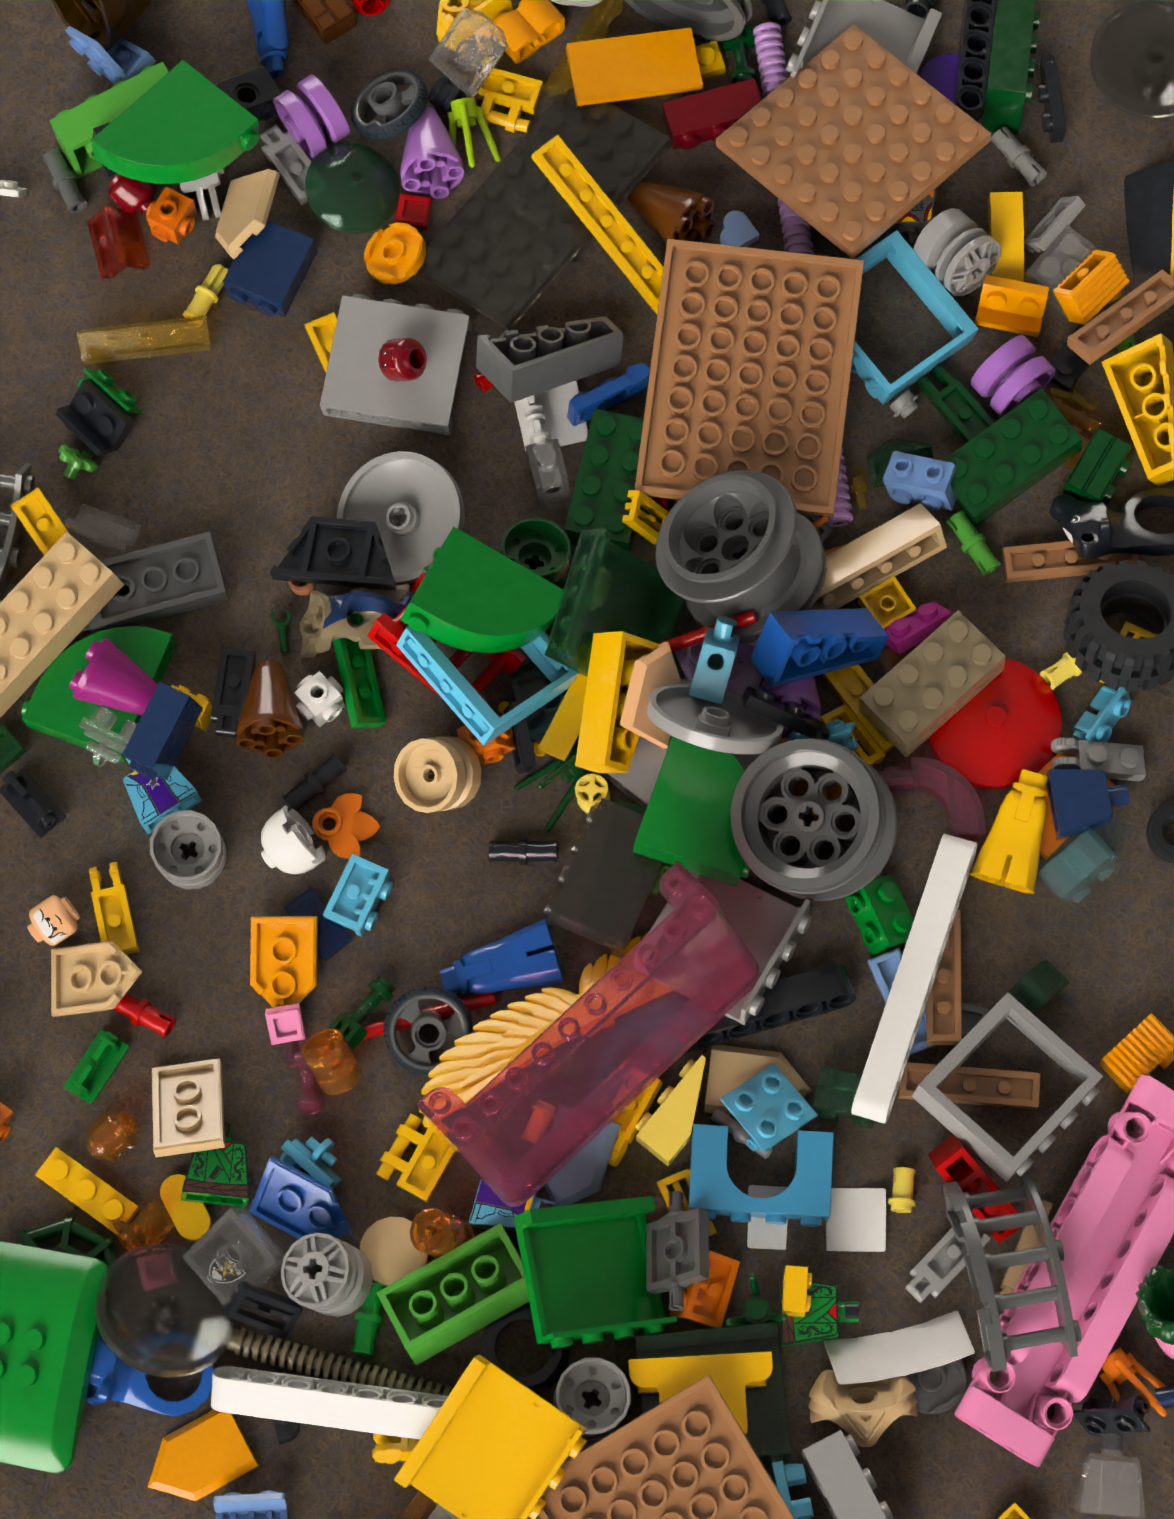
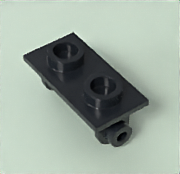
M24 768L17 774L10 771L3 777L5 784L0 788V793L40 838L67 817Z
M1140 1395L1120 1397L1118 1404L1115 1398H1089L1087 1402L1083 1403L1082 1410H1073L1075 1418L1090 1435L1132 1434L1136 1432H1150L1151 1430L1143 1420L1145 1413H1148L1150 1410V1403Z

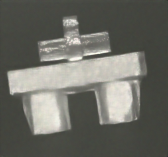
M101 706L91 716L90 720L83 717L79 724V727L84 729V735L100 742V744L89 741L86 746V750L94 753L93 764L99 767L103 766L107 760L115 764L118 763L120 755L113 752L112 749L123 753L137 726L136 723L127 720L119 734L111 731L117 716Z

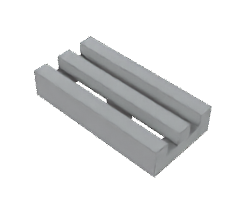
M1079 196L1060 198L1024 240V247L1030 253L1034 251L1040 252L1041 250L1046 252L1086 206Z

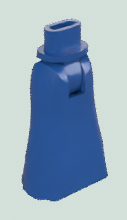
M246 0L253 21L256 49L261 57L260 63L266 67L272 78H277L284 72L283 62L287 59L289 33L285 11L286 0Z
M546 919L524 927L490 944L476 948L465 954L460 961H453L454 966L440 970L444 989L454 994L462 992V995L468 994L467 989L471 994H487L503 990L565 982Z

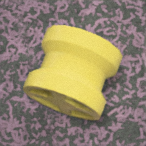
M592 773L584 775L577 781L575 794L581 810L591 815L604 812L611 801L606 780L602 776Z

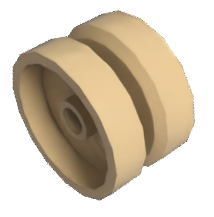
M452 736L429 737L412 741L400 751L394 765L393 778L397 793L406 805L418 812L433 813L453 810L467 805L475 797L481 785L482 769L478 755L471 745L461 738Z

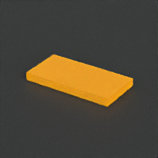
M691 27L573 42L566 45L577 106L699 91L703 88Z

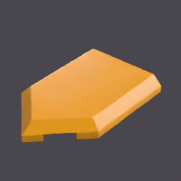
M317 916L251 917L250 985L273 1008L300 1003L317 986Z
M213 1409L163 1437L147 1487L198 1501L259 1465L233 1414Z

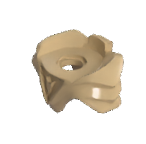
M828 1369L819 1375L810 1390L811 1423L821 1420L833 1421L849 1435L851 1434L858 1446L871 1447L876 1444L882 1433L898 1417L903 1415L918 1416L916 1408L917 1399L914 1395L916 1388L907 1376L873 1382L838 1384L834 1370Z

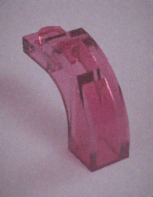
M912 757L909 765L910 770H904V767L891 766L885 768L882 772H878L891 793L921 792L939 802L946 813L949 835L970 841H983L986 834V826L980 798L971 783L953 767L930 758Z

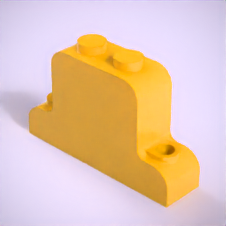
M772 1351L628 1360L629 1377L632 1384L638 1388V1393H659L660 1403L709 1374L745 1435H747L748 1431L745 1390L746 1388L765 1387L766 1381L770 1378L773 1369Z

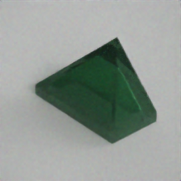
M891 438L866 456L870 487L885 486L883 477L894 451L933 459L932 445L899 438Z

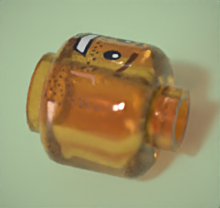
M108 1110L87 1128L86 1136L89 1141L86 1145L87 1149L97 1160L104 1158L107 1161L116 1162L137 1144L138 1137L136 1132L139 1131L138 1126L126 1112L122 1110L119 1112Z

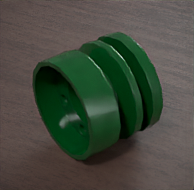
M543 518L524 519L509 527L501 540L500 553L564 590L570 562V540L566 532L556 523Z

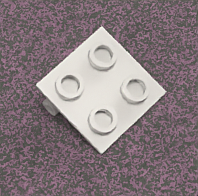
M576 381L515 401L526 454L586 441L588 434L586 421L577 426H572L567 418L569 401L579 393Z

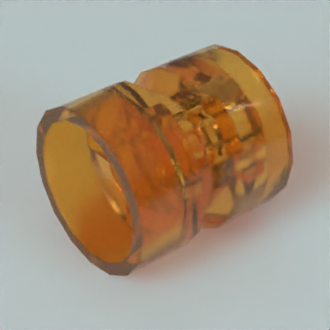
M337 1029L320 1031L311 1036L303 1045L301 1053L311 1071L314 1072L313 1075L323 1093L328 1095L344 1093L360 1080L362 1070L353 1053L350 1052V1048L341 1031Z
M436 1208L422 1210L416 1215L410 1228V1239L413 1246L420 1252L435 1258L441 1257L474 1238L473 1229L467 1221Z

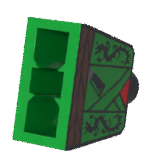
M224 1123L225 1148L192 1153L180 1201L247 1207L250 1192L246 1144L231 1142L233 1125Z
M780 1276L779 1279L780 1313H782L784 1276ZM812 1281L810 1289H807V1295L811 1296L809 1312H806L804 1317L788 1316L787 1320L780 1321V1348L837 1339L838 1323H859L858 1301H838L837 1285Z

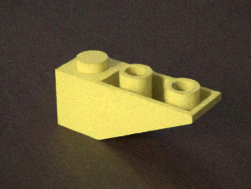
M703 1055L696 1062L693 1059L688 1061L679 1073V1076L683 1079L675 1088L669 1085L657 1100L660 1107L653 1115L647 1112L636 1125V1130L639 1131L636 1135V1141L667 1166L673 1162L691 1138L706 1061Z

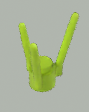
M462 98L452 101L450 103L452 112L448 113L449 135L456 147V123L458 128H463L469 166L471 168L475 166L470 127L477 125L476 120H478L495 161L500 162L501 157L485 121L483 108L477 107L475 98Z

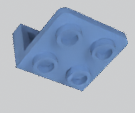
M68 26L65 30L71 38L68 42L71 47L80 55L85 54L90 59L87 62L88 66L99 76L104 74L113 84L140 74L144 68L156 62L150 53L122 37L106 52L97 41L73 27Z

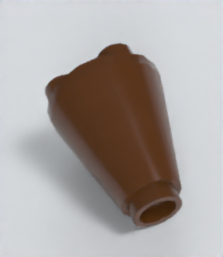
M640 179L635 181L628 190L627 201L631 203L635 212L666 245L667 239L701 242L703 238L708 239L715 230L716 223L712 221L714 200L703 193Z
M262 661L256 665V670L252 674L237 724L236 745L241 749L263 753L266 758L277 759L283 756L284 751H288L303 742V725L282 665L276 661Z

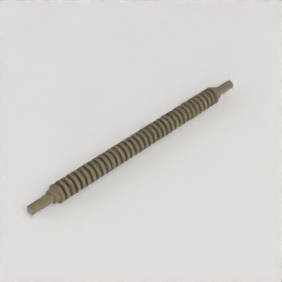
M199 1323L196 1330L197 1337L228 1345V1349L233 1350L234 1355L241 1356L243 1352V1357L249 1359L252 1354V1360L258 1361L261 1356V1362L267 1364L270 1358V1365L276 1366L279 1360V1368L285 1369L288 1362L287 1370L294 1371L297 1365L296 1372L302 1374L306 1368L305 1375L311 1376L315 1370L314 1378H321L322 1373H324L323 1379L330 1380L331 1375H333L332 1380L339 1381L341 1378L343 1382H349L350 1380L351 1383L449 1396L452 1387L446 1386L444 1392H442L443 1384L437 1383L435 1389H433V1381H428L426 1387H424L425 1379L419 1378L418 1383L415 1384L416 1377L412 1375L407 1382V1374L401 1373L398 1379V1372L394 1370L389 1377L390 1369L384 1368L380 1374L381 1367L376 1365L371 1372L372 1364L366 1363L364 1369H362L363 1362L357 1360L355 1366H353L354 1359L348 1358L346 1364H344L345 1356L339 1355L336 1362V1354L330 1353L327 1359L328 1352L322 1350L318 1356L319 1349L313 1348L309 1354L310 1346L304 1345L301 1350V1344L295 1343L292 1348V1341L286 1340L283 1346V1339L277 1338L274 1344V1336L269 1335L266 1339V1334L259 1333L257 1337V1331L253 1330L248 1335V1329L242 1328L241 1331L234 1329L231 1332ZM582 1437L586 1440L584 1447H587L589 1438Z

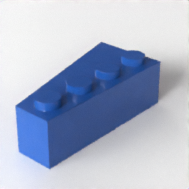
M867 608L770 612L750 660L772 688L877 660L889 635Z

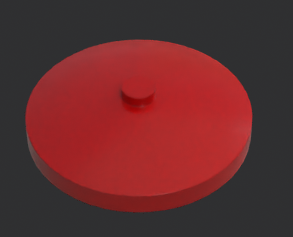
M1005 658L1004 671L928 738V741L939 763L957 779L984 789L1011 788L1014 782L1018 783L1022 770L1038 773L1052 759L1055 752L1051 750V741L1060 738L1061 711L1053 690L1037 672L1020 662Z

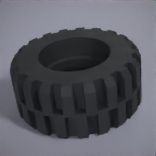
M1128 560L1116 561L1115 566L1107 563L1099 566L1097 572L1095 570L1090 571L1083 577V581L1077 584L1065 620L1064 640L1067 643L1066 649L1069 656L1076 658L1075 665L1082 672L1088 671L1089 678L1098 683L1101 680L1107 683L1106 687L1116 690L1118 686L1125 688V691L1136 692L1137 688L1142 687L1143 691L1156 688L1157 683L1161 686L1172 680L1174 676V575L1171 574L1169 576L1165 574L1164 568L1157 565L1154 568L1149 567L1143 561H1136L1135 564H1128ZM1115 613L1134 614L1152 624L1157 630L1158 635L1146 639L1129 638L1110 628L1105 622L1104 617Z

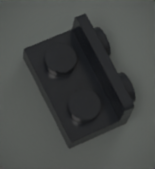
M91 378L82 381L70 405L58 408L56 416L65 426L73 431L86 444L87 448L98 456L118 450L134 423V420Z

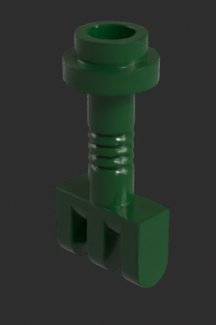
M752 24L745 25L746 36H741L740 34L733 39L722 41L723 51L733 50L736 70L731 74L733 84L755 78V81L757 79L755 69L748 66L746 48L754 47Z
M380 976L376 981L371 980L368 984L372 991L364 999L360 1007L357 1008L358 1010H355L350 1018L340 1013L328 1028L330 1036L351 1049L356 1048L368 1032L361 1025L373 1009L376 1008L382 999L389 1002L393 998L392 992L395 988Z

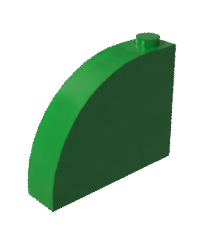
M182 60L92 138L91 142L94 158L119 175L146 183L176 184L194 181L218 172L232 163L243 152L251 150L257 144L260 135L258 119Z
M453 526L400 620L408 624L415 631L422 632L443 644L457 649L478 653L505 652L527 645L542 635L553 623L568 600L570 593Z
M140 626L111 628L91 634L68 647L44 672L32 697H28L25 700L21 715L27 727L126 763V757L122 753L142 716L77 700L72 697L74 690L68 687L77 670L84 672L90 660L86 659L85 655L92 642L96 640L101 643L104 637L112 641L159 684L169 665L177 642L173 634L154 628Z
M672 736L640 825L633 852L735 887L738 886L740 877L748 878L750 868L744 862L736 847L731 828L732 799L736 786L745 772L737 758L732 753L705 749Z

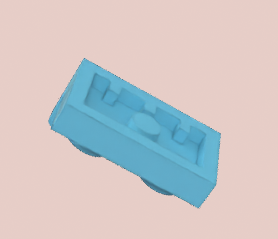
M352 854L323 913L324 918L355 931L356 935L363 937L366 930L372 931L379 916V913L375 910L381 899L387 900L393 887V882L390 881V871Z

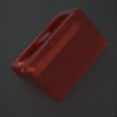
M104 206L87 221L101 278L112 279L126 267L145 270L150 266L136 212L127 214L121 208Z

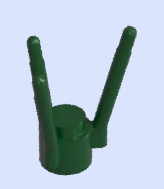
M571 748L565 761L556 758L514 786V789L518 791L549 772L551 773L537 784L538 789H543L559 776L567 783L571 780L574 781L545 826V832H550L575 795L577 781L587 771L575 766L577 749Z
M750 1273L749 1282L752 1297L744 1304V1315L742 1317L728 1318L726 1324L728 1326H746L750 1323L753 1326L761 1327L769 1322L785 1321L788 1319V1315L785 1313H773L769 1301L761 1297L756 1275Z

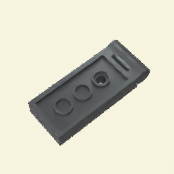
M211 532L101 561L122 581L124 586L73 640L83 639L102 630L136 626L228 601L229 596ZM129 590L127 595L120 596L122 591Z

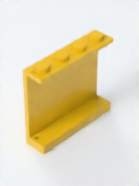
M479 1354L472 1359L394 1478V1481L404 1488L412 1485L459 1519H528L529 1517L536 1519L547 1503L542 1499L548 1487L555 1490L567 1472L561 1467L569 1456L575 1459L584 1447L586 1440L582 1438V1435L587 1428Z

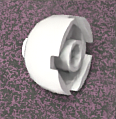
M286 805L267 820L261 831V844L264 848L261 855L266 864L272 869L277 867L285 873L303 874L321 864L326 856L322 845L317 850L314 847L310 835L315 833L310 825L296 810L292 809L288 812V806Z

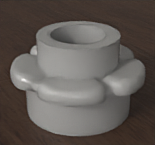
M907 389L889 405L890 409L895 413L893 417H897L900 414L905 419L919 406L915 402L919 397L918 394L914 396Z

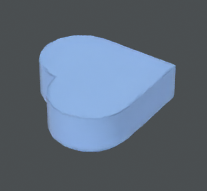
M731 211L725 215L723 220L724 230L720 234V245L747 247L759 240L760 234L743 212Z

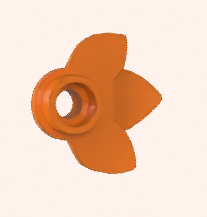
M346 793L337 797L331 807L319 810L312 820V828L316 836L321 840L328 841L331 851L344 859H350L352 854L360 857L359 842L372 838L380 829L379 823L372 816L360 811L362 807V795ZM333 820L336 822V825L332 830H326L323 828L325 821Z

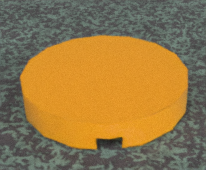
M392 223L384 231L381 228L374 233L366 245L364 261L366 262L367 270L374 279L383 284L394 285L404 282L415 275L423 265L426 256V242L418 230L408 223Z

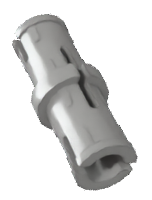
M1002 127V131L999 129L994 133L991 138L992 143L1008 159L1007 163L1009 166L1016 168L1031 187L1035 186L1036 183L1039 184L1046 177L1047 172L1030 155L1031 150L1026 145L1018 142L1007 127Z

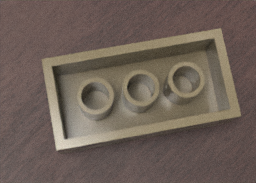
M958 610L859 698V712L905 757H908L1004 671L1006 656Z

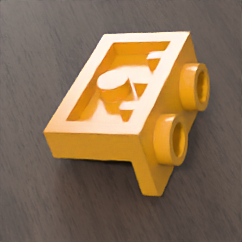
M985 274L975 324L1038 337L1049 287Z

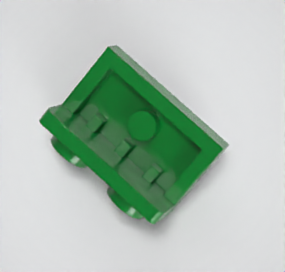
M893 874L873 879L861 890L845 897L848 909L854 917L863 942L871 956L879 955L889 947L907 942L914 920Z

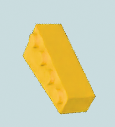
M1161 333L1102 361L1148 480L1158 487L1174 480V354L1172 342Z
M624 631L593 634L575 766L596 773H628L640 737L619 725L635 660L653 652L660 644Z

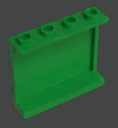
M653 1196L530 1209L514 1217L537 1345L551 1343L552 1349L563 1348L573 1345L572 1340L582 1339L583 1344H592L604 1341V1335L612 1334L614 1340H622L634 1337V1331L644 1330L645 1336H651L666 1332V1325L677 1322V1316L665 1317L661 1294L655 1295L646 1291L647 1222L645 1214L655 1210Z

